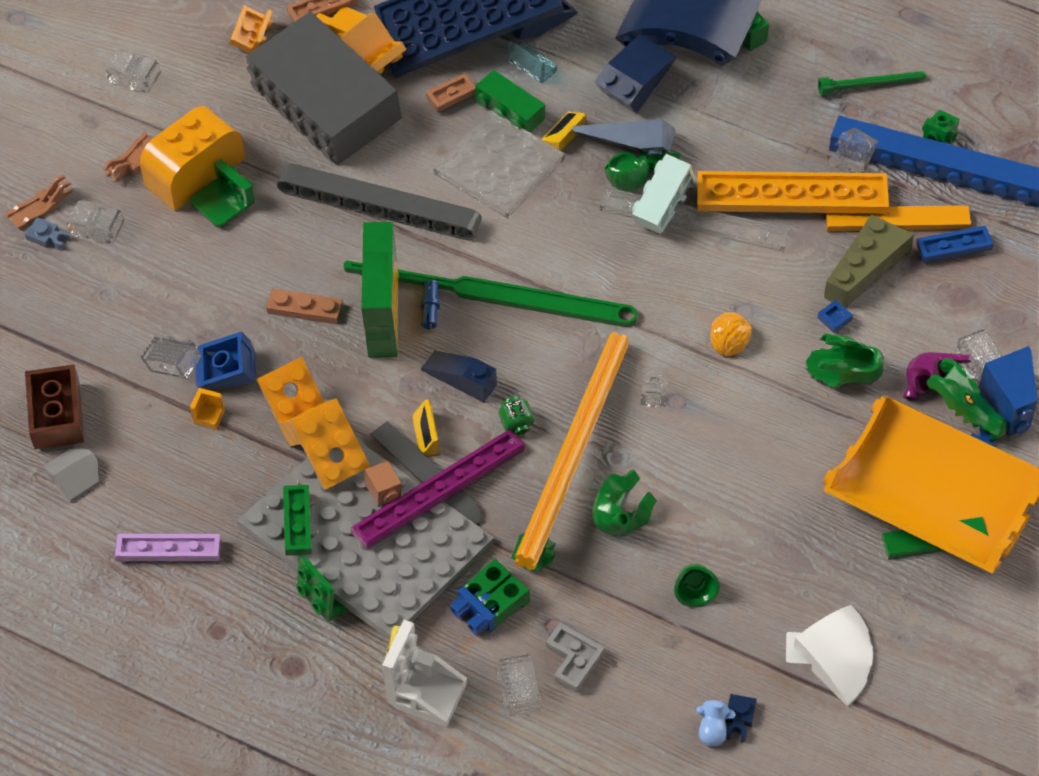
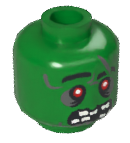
M518 396L504 400L501 403L502 406L498 414L505 431H512L516 435L527 433L535 420L528 401L520 399Z

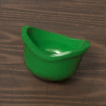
M697 563L685 566L679 572L674 584L676 599L681 604L689 607H698L710 603L717 597L720 591V583L717 576L704 565Z

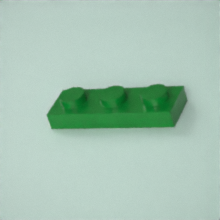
M309 485L283 486L285 556L312 555Z

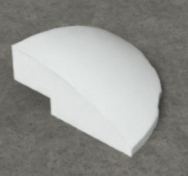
M852 605L841 608L819 620L796 636L794 648L812 665L811 671L847 707L857 699L866 686L867 677L873 662V646L871 645L868 628Z

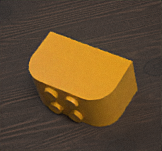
M207 106L196 107L154 137L146 145L140 157L144 185L176 211L190 201L192 196L217 179L214 167L216 162L222 159L228 165L231 164L235 167L245 159L242 136Z

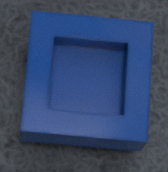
M835 300L819 311L817 318L835 333L851 322L853 315Z

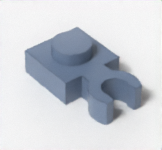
M38 217L25 233L27 241L45 248L52 243L57 250L61 251L65 248L60 240H71L70 234L67 231H59L58 225Z

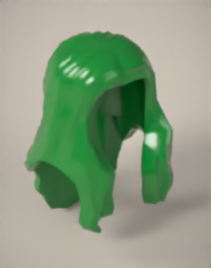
M828 333L823 334L820 340L825 341L827 345L834 346L831 349L820 348L819 350H814L806 360V370L811 378L816 381H822L832 388H840L844 384L852 383L872 384L882 376L884 371V356L879 349L866 346L848 336L831 335Z

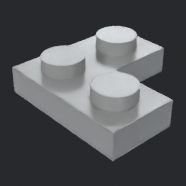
M562 623L558 624L546 641L548 649L566 658L554 674V680L577 693L605 653V647Z

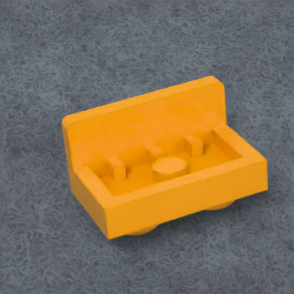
M244 5L228 44L249 54L264 44L267 38L264 36V32L269 31L273 22L270 19L272 10L268 9L265 15Z

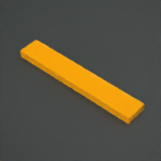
M969 205L889 207L888 214L825 213L827 232L860 231L871 214L904 230H964L971 227Z

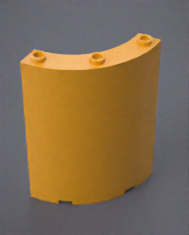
M882 396L881 399L877 398L871 409L873 415L855 446L850 445L845 459L838 466L834 467L833 470L827 472L823 483L826 484L823 491L993 574L1001 566L1002 561H1000V558L1006 559L1029 521L1030 515L1026 513L1030 506L1033 507L1035 503L1038 504L1039 467L888 396ZM983 517L989 536L958 520Z

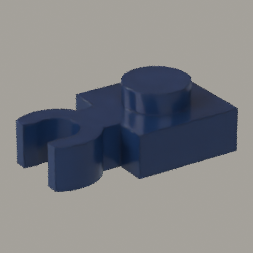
M730 694L728 709L734 711L735 717L733 719H725V722L731 723L726 730L727 740H730L733 732H739L741 734L740 742H745L747 736L745 726L752 727L756 698Z

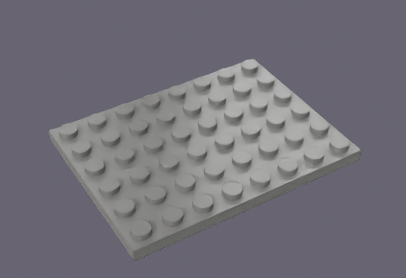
M358 440L370 467L387 461ZM333 448L329 454L330 459L338 463L342 459V452L338 448ZM308 457L237 520L239 528L295 570L298 569L299 558L305 556L334 588V599L387 639H390L394 625L401 627L403 620L414 621L494 543L493 536L443 501L366 549L353 536L351 527L388 504L380 507L377 506L365 485V470L324 490ZM390 463L401 482V496L420 485ZM309 485L312 555L285 556L283 486Z

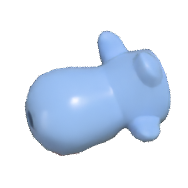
M705 701L703 705L696 708L697 714L703 716L699 727V739L707 746L716 747L721 745L726 739L725 719H733L735 713L728 709L725 702Z

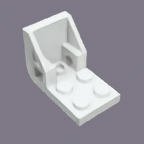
M403 620L382 664L387 702L399 711L447 728L466 687L467 678L437 655L416 647L417 635L415 634L414 623Z

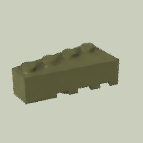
M871 214L827 279L824 299L831 302L837 300L845 308L848 307L866 291L871 283L878 281L887 269L893 268L902 256H906L911 252L914 234Z

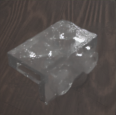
M856 128L843 132L838 140L839 147L829 160L830 167L828 173H865L879 141Z

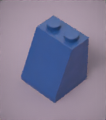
M1029 346L985 363L981 377L980 391L990 405L1006 419L1008 424L1007 436L1016 433L1022 434L1030 428L1038 401L1032 350Z

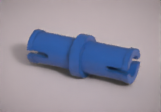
M426 280L423 283L424 295L421 300V308L423 309L421 326L425 329H430V323H432V329H435L437 327V310L440 308V301L438 300L439 283L431 280V285L429 286V281Z

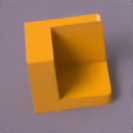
M198 388L190 406L193 424L217 430L225 412L221 393Z

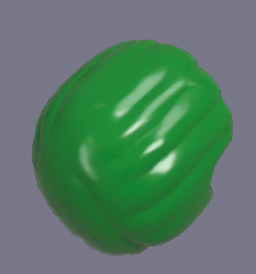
M622 152L614 155L608 164L605 165V173L609 183L619 191L634 192L648 178L649 167L645 156L637 158L632 153Z

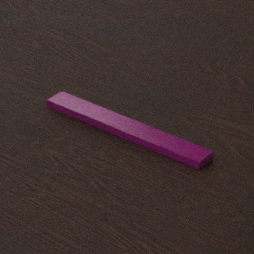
M505 431L351 527V533L366 549L370 548L525 451V444L512 431Z

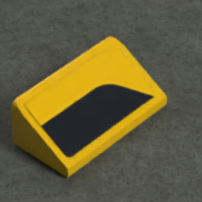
M567 112L540 140V143L560 153L577 135L573 131V126L587 124V115L578 112Z
M427 399L414 412L412 418L418 448L425 456L438 454L439 441L431 402Z

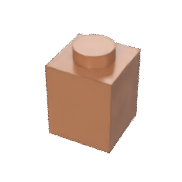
M389 461L365 469V485L378 507L389 504L401 497V482Z

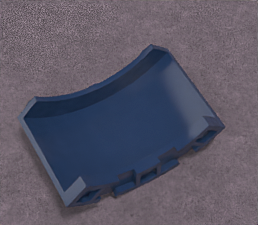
M633 0L615 39L626 47L641 34L656 44L674 45L698 52L723 67L736 58L762 0Z

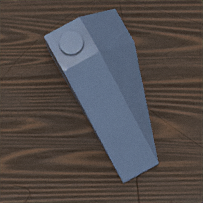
M663 119L573 126V131L581 136L645 152L649 156H660L662 152L670 151L675 136V128Z

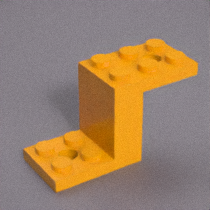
M302 357L256 379L289 446L302 445L324 490L370 467L337 398L327 401L323 400ZM287 383L295 385L297 392L294 397L285 395L284 386ZM333 448H338L342 452V459L338 463L330 459L329 454Z

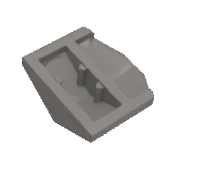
M70 448L43 466V470L70 502H73L99 485L98 459L89 449Z

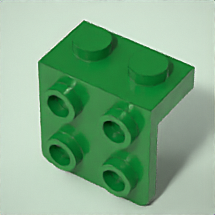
M222 159L214 164L217 179L190 198V204L218 228L226 225L255 203L254 187L251 181L239 175L233 165H228Z
M305 556L299 558L296 588L300 596L306 597L312 604L316 614L322 615L329 622L348 611L349 609L334 599V588Z

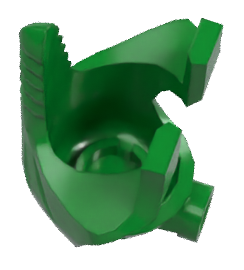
M634 469L624 476L614 473L610 474L599 489L593 503L592 520L598 529L607 534H626L646 525L650 520L653 507L657 502L651 492L646 493L636 511L626 513L620 508L626 492L631 491L640 480Z

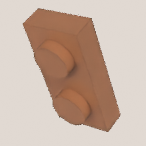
M466 73L426 92V98L438 113L476 95L475 85Z

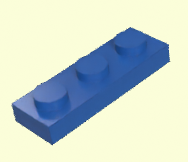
M980 226L917 238L916 246L922 262L926 263L989 251L993 248V242L987 227Z

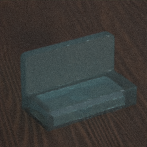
M513 41L508 43V60L541 84L557 72V65L525 42L521 45H517Z

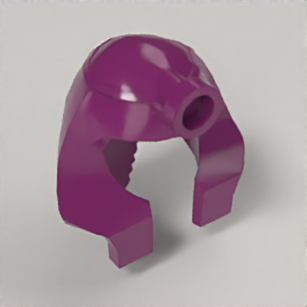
M936 352L919 354L910 361L906 369L908 385L903 398L918 400L919 394L924 395L930 388L927 385V380L932 375L945 378L948 373L940 369V363L944 358H949L962 364L972 362L971 356L969 354Z

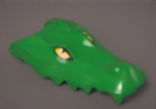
M944 358L940 363V369L948 374L945 378L932 375L927 380V385L941 394L948 409L955 410V416L965 417L964 423L970 422L974 428L981 426L983 430L989 431L991 433L990 440L1004 436L1008 429L1006 419L990 405L981 393L978 384L963 366L952 359Z

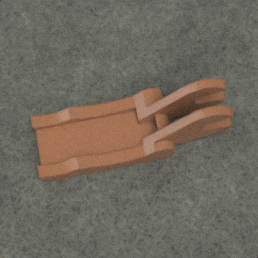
M143 132L122 156L109 160L104 165L103 171L108 170L104 176L115 175L112 180L118 181L129 172L135 175L141 169V154L153 138L147 136L148 133Z
M65 175L57 176L47 190L41 189L34 197L16 205L12 210L5 212V214L21 230L33 223L37 217L42 218L58 207V203L72 192V187L63 191L71 185V182L65 181L58 185L66 177Z

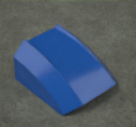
M242 331L198 346L195 358V385L197 388L216 389L250 383L257 379L256 352L251 340Z

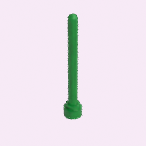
M925 71L837 81L829 79V77L818 78V91L820 96H828L834 93L835 90L919 81L926 79L927 73Z

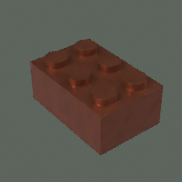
M75 364L25 371L29 435L34 450L83 443L84 431L80 383Z

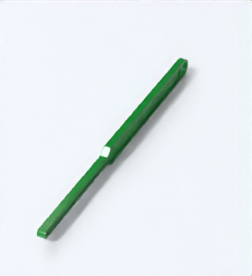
M345 261L343 263L345 272L362 275V263ZM398 269L399 282L423 286V283L428 280L430 286L431 280H435L439 283L438 289L453 291L459 298L621 327H631L637 322V310L631 305L468 276L450 279ZM631 312L634 317L631 320H622L619 314Z

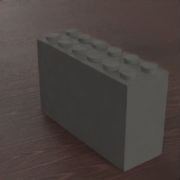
M311 11L246 56L248 63L247 71L251 75L252 80L250 83L254 90L262 92L271 106L275 105L285 119L289 118L298 132L305 133L309 142L313 146L317 145L323 155L328 160L332 159L337 165L402 119L397 90Z

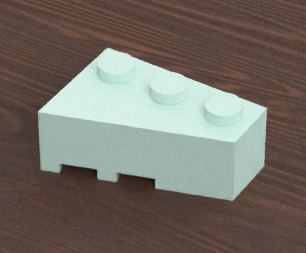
M665 154L663 160H659L656 164L652 180L646 182L640 201L637 200L632 209V215L637 224L659 234L663 232L675 215L674 209L677 203L685 201L686 196L684 193L689 187L694 188L697 184L691 164L668 154Z

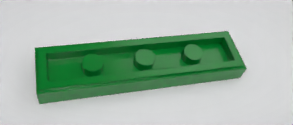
M983 517L958 520L989 536ZM904 530L882 533V541L888 560L943 550Z

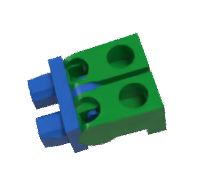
M494 558L465 587L462 586L458 590V598L450 606L451 612L458 619L463 618L467 613H471L473 617L467 622V627L474 635L477 636L486 629L491 633L497 628L496 626L503 623L520 606L523 608L530 603V593L528 588L514 575L511 576V573Z

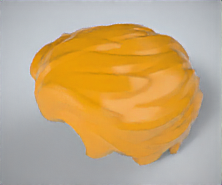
M736 312L723 313L712 322L710 329L711 345L722 356L739 354L750 341L752 327L741 314Z

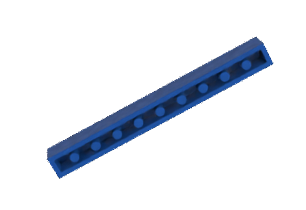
M838 115L831 134L829 151L1039 206L1038 167Z

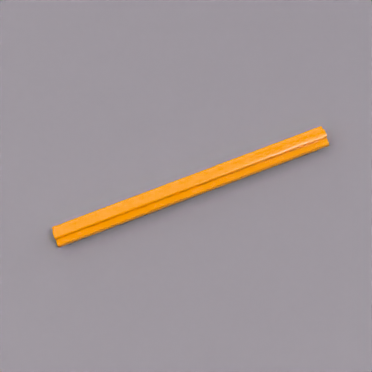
M612 332L608 337L515 555V564L520 568L524 566L528 570L536 568L629 346V338L625 334L619 336L616 332Z

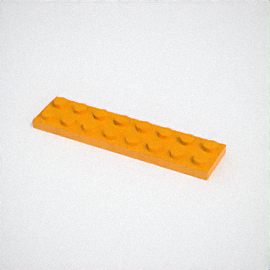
M698 171L697 211L888 214L887 173Z

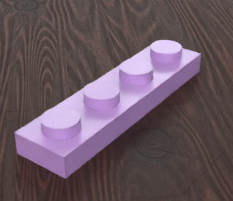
M117 534L115 558L116 561H219L221 536L220 534Z

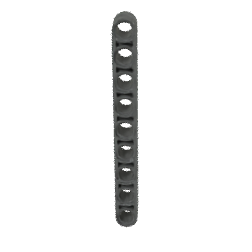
M292 163L285 165L277 182V188L288 195L463 240L474 239L482 220L481 214L470 208Z

